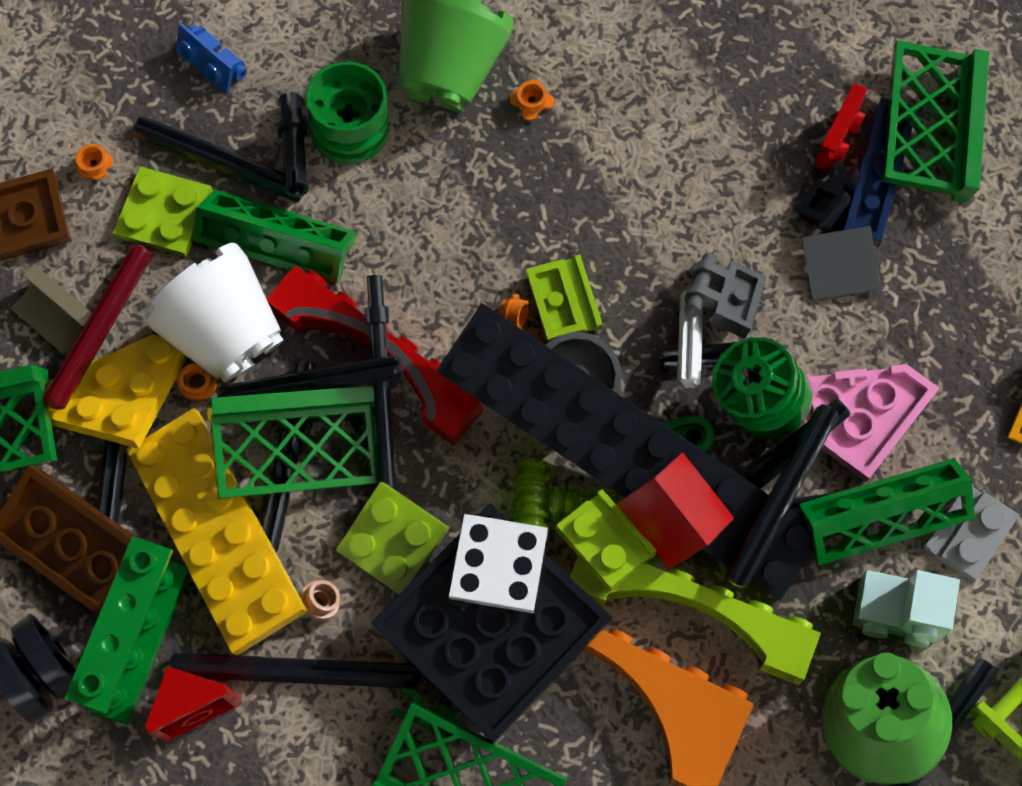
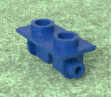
M179 24L176 50L185 62L192 63L203 73L205 79L210 84H216L227 94L233 78L240 81L246 76L247 69L245 68V63L227 48L216 53V51L221 49V43L207 32L203 26L191 25L187 28L184 24Z

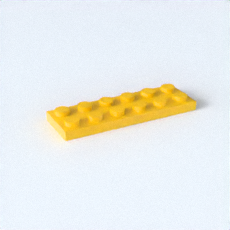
M192 408L147 436L139 449L134 447L126 449L232 654L238 656L308 612L246 497L217 498L211 432L199 411ZM229 467L225 471L227 489L240 488Z

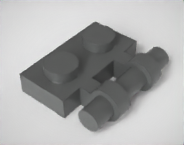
M706 253L702 256L701 261L695 265L692 274L694 283L687 288L684 298L686 302L685 312L689 316L696 317L700 314L702 308H706L712 311L710 323L745 339L752 329L766 277L732 260L725 269L716 265L717 258L715 255ZM713 284L719 287V291L717 292L709 288V285Z

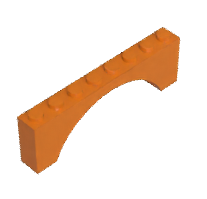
M610 628L609 632L603 630L584 651L604 661L618 671L645 700L657 721L664 739L669 761L670 783L677 786H718L754 706V703L746 700L748 694L729 684H724V687L721 688L707 681L709 675L693 666L686 665L685 669L669 663L671 657L661 650L648 647L645 651L631 644L633 639L617 629Z

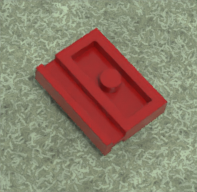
M856 83L852 85L822 143L814 166L815 169L828 174L831 165L835 161L840 160L843 162L850 147V144L845 143L849 132L857 134L866 115L860 112V109L868 91L867 88Z

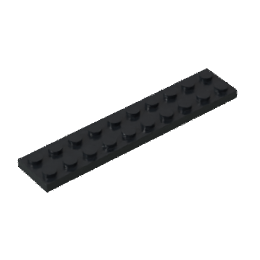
M483 303L480 304L436 370V373L623 498L683 452L734 517L718 536L702 549L728 568H730L769 494ZM790 508L750 581L778 601H781L814 550L811 533L807 528L805 519Z

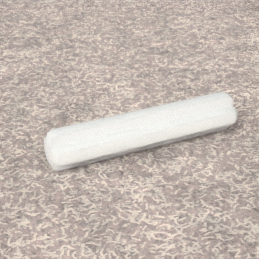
M684 291L680 296L677 379L680 382V387L688 389L689 387L697 388L701 383L703 308L696 317L687 315L684 299L686 291Z

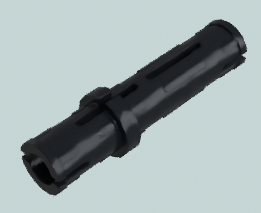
M290 92L291 105H288L287 93L279 97L281 120L277 124L278 136L282 139L284 192L288 196L297 197V184L299 185L301 197L309 191L304 138L307 135V125L305 120H303V98L298 93Z

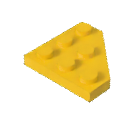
M152 334L92 361L66 408L54 410L49 406L51 425L139 449L188 357L161 336ZM35 405L34 409L32 410L31 414H33V412L35 411L36 405Z

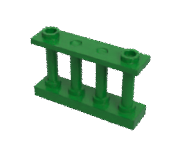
M134 536L131 537L64 699L88 707L87 711L129 725L190 574L186 566L170 561L173 553L172 549Z

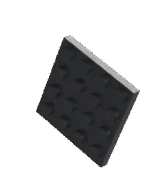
M491 503L477 515L509 521ZM459 534L371 623L468 720L495 744L604 630L613 617L545 554L543 556L534 613L449 599L460 539Z

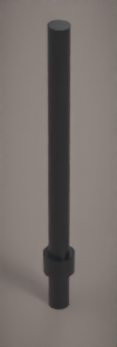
M383 275L367 276L368 307L365 308V324L370 325L371 357L375 359L388 356L386 324L390 323L389 307L384 306ZM389 381L373 383L379 483L384 482L396 490Z

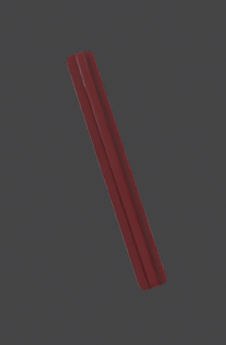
M137 245L131 247L45 393L43 401L52 409L63 410L66 408L151 261L152 253L144 246Z

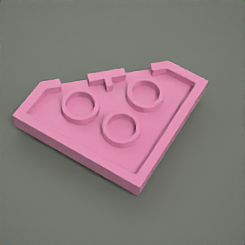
M907 364L890 366L889 369L867 371V368L836 371L831 375L811 376V374H807L806 376L813 391L812 407L804 423L796 431L810 420L816 407L821 404L828 405L834 399L841 400L850 410L851 414L830 432L822 450L867 483L933 398L939 387Z

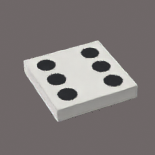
M464 514L449 599L534 613L548 528Z

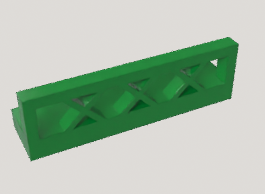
M214 190L196 207L193 241L215 248H220L229 243H237L248 258L287 270H291L295 265L306 273L310 269L319 274L325 281L337 284L343 273L345 254L354 245L357 232Z
M955 458L799 504L800 514L805 519L807 528L811 533L814 558L818 565L975 519L972 479ZM961 496V509L948 513L940 511L948 500ZM916 509L924 511L914 523L906 525L901 522L909 511ZM876 521L885 523L877 534L870 536L862 534L869 523ZM839 532L845 535L838 545L824 549L823 537Z

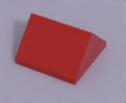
M683 452L617 503L640 534L657 550L656 555L668 570L708 546L734 519Z
M167 666L145 726L149 734L167 743L241 705L242 701L236 693L224 684Z

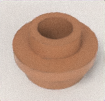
M316 580L309 582L300 592V598L308 611L305 614L314 620H328L337 613L340 607V593L337 587L329 581ZM314 597L321 599L324 606L319 605Z

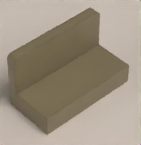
M33 264L23 274L32 287L11 309L60 353L67 355L92 314L46 273Z

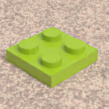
M140 166L113 234L118 239L187 258L193 243L196 207L213 190L210 185Z
M380 482L336 551L397 594H400L421 573L450 527L386 483Z

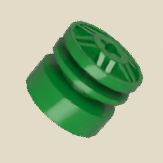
M352 61L337 62L322 68L310 80L306 91L312 141L318 151L331 161L354 164L362 163L375 157L385 146L389 135L387 95L384 82L379 74L368 66Z
M749 337L736 342L721 354L713 369L711 385L716 400L746 433L756 438L778 439L791 434L804 423L811 410L813 391L808 377L798 366L791 354L776 341L766 337ZM758 380L760 383L756 384L754 381Z

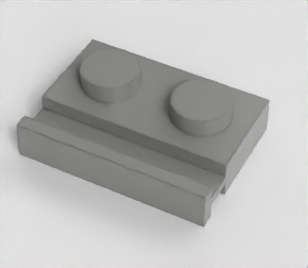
M972 484L975 519L934 531L923 549L938 557L939 560L972 582H975L1019 517V514L986 492L982 493L974 488V484ZM961 496L956 498L948 512L962 508Z

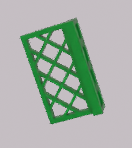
M899 40L896 41L893 46L881 182L951 195V201L966 203L980 189L990 51L974 49L968 55ZM903 54L916 57L924 68L912 74L903 63ZM942 62L958 65L957 77L950 82L936 67ZM927 72L941 87L931 95L927 93L917 80ZM908 85L921 100L912 108H909L900 97V90ZM943 93H946L955 104V110L947 116L934 101ZM924 106L938 120L936 124L928 129L925 128L914 114ZM905 119L918 133V136L908 143L897 131V124ZM940 127H943L952 137V145L945 150L931 135ZM921 140L936 155L925 164L911 148ZM902 153L916 169L910 174L893 171L894 159ZM940 160L950 173L949 182L937 180L928 168Z
M31 364L0 371V401L10 399L6 405L0 402V409L2 410L0 413V430L9 416L24 425L13 444L0 436V444L8 449L0 462V474L24 469L28 465L38 466L57 461L49 406L43 401L46 393L45 386L50 385L48 369ZM34 394L36 409L29 420H26L13 410L22 396ZM31 431L41 437L44 454L30 457L20 450ZM15 455L21 458L19 460L12 461Z
M373 386L211 398L206 406L211 427L217 498L227 499L379 484L378 456L372 403L374 402ZM362 414L364 431L356 441L338 427L346 415ZM339 416L334 423L327 418ZM307 418H317L329 428L317 444H314L298 430ZM300 419L295 426L287 421ZM277 421L289 431L277 448L258 434L266 422ZM260 422L254 430L246 424ZM236 424L249 435L236 452L222 442L220 425ZM332 432L351 446L338 463L320 449ZM293 435L311 449L299 466L295 465L280 452ZM364 438L366 450L361 445H359ZM252 439H255L272 453L258 470L239 456ZM355 450L367 460L369 476L354 477L342 467ZM223 451L231 457L225 465ZM315 453L333 467V470L324 480L315 481L302 470ZM275 457L293 471L284 484L275 485L261 474ZM235 460L249 471L253 477L243 488L227 489L225 471ZM337 472H339L342 476L345 477L340 479H332ZM297 475L301 477L304 481H306L292 483V481L297 477ZM257 479L265 485L251 487Z
M412 702L378 778L372 786H417L420 784L422 786H431L429 781L449 774L454 786H462L457 772L475 765L479 766L485 786H513L516 784L517 786H525L524 781L540 777L555 786H565L568 778L498 743L493 744L488 738L416 702ZM416 716L432 724L437 740L416 746L411 732ZM442 729L451 733V735L444 737ZM462 738L470 742L476 759L455 766L447 742ZM406 740L409 749L400 752ZM439 745L447 769L427 775L419 752ZM480 748L490 752V754L483 756ZM411 755L419 775L418 779L406 783L390 775L396 760ZM500 757L509 762L514 778L493 785L485 762ZM519 767L530 773L521 775Z

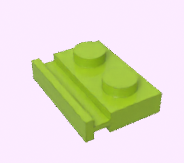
M580 254L575 255L573 259L565 261L561 259L526 269V276L547 344L555 337L567 333H585L592 330H602L603 324Z
M603 489L597 492V495L590 501L587 500L556 525L557 533L609 592L638 570L648 559L656 555L657 550L640 534Z

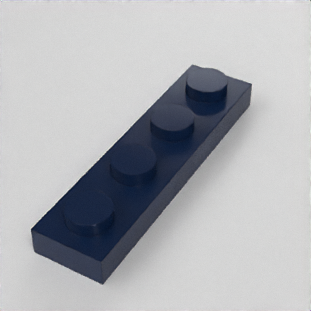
M882 97L877 106L859 171L862 178L854 189L843 230L871 226L873 244L877 247L882 242L897 184L881 182L889 99ZM905 119L897 124V131L908 143L912 126ZM903 153L894 159L893 171L901 172L905 157Z

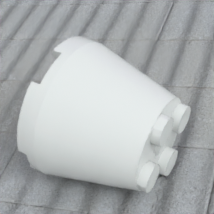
M229 243L218 248L215 252L218 258L213 261L211 258H208L198 265L194 263L153 297L150 302L155 307L151 313L147 310L141 315L155 333L216 379H222L224 383L233 377L239 379L255 366L251 360L252 358L259 356L263 352L265 355L269 354L284 341L280 336L281 329L248 257L237 243Z

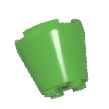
M402 0L398 83L403 90L407 91L406 97L423 103H427L429 97L443 101V108L463 113L464 107L471 104L508 42L514 25L513 18L505 11H498L497 15L490 12V8L481 4L482 0Z
M880 653L877 656L860 660L844 669L829 686L822 705V730L830 753L837 763L849 774L870 784L897 785L905 783L906 785L923 778L939 764L950 742L952 712L944 690L937 680L925 669L892 653Z

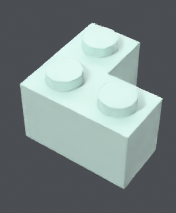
M866 570L860 577L852 625L863 627L862 633L870 637L887 638L888 633L903 636L905 644L922 648L929 647L930 642L936 643L953 630L960 579L917 570L909 579Z

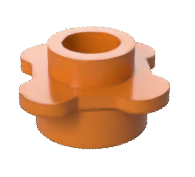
M532 79L522 83L517 91H513L510 94V103L522 111L523 119L534 121L537 118V114L545 109L550 110L554 106V98L552 95L547 94L546 88L539 80ZM534 98L535 102L531 103L528 100Z

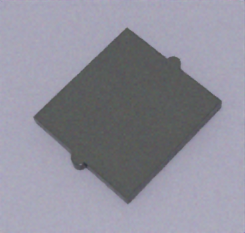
M871 226L802 237L806 262L803 272L808 274L812 301L881 290L877 261L880 259V256L875 254Z

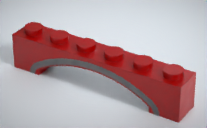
M295 265L267 297L273 314L300 335L305 329L323 330L346 336L371 348L370 325L365 324V315L356 309L357 304L345 293L339 291L336 295L328 289L326 281L313 270L309 269L306 273ZM386 331L387 355H397L402 359L404 365L403 376L410 383L424 407L420 413L423 425L452 446H455L483 411L482 403L436 373L441 362L434 358L428 361L417 353V346L408 338L400 335L397 339Z

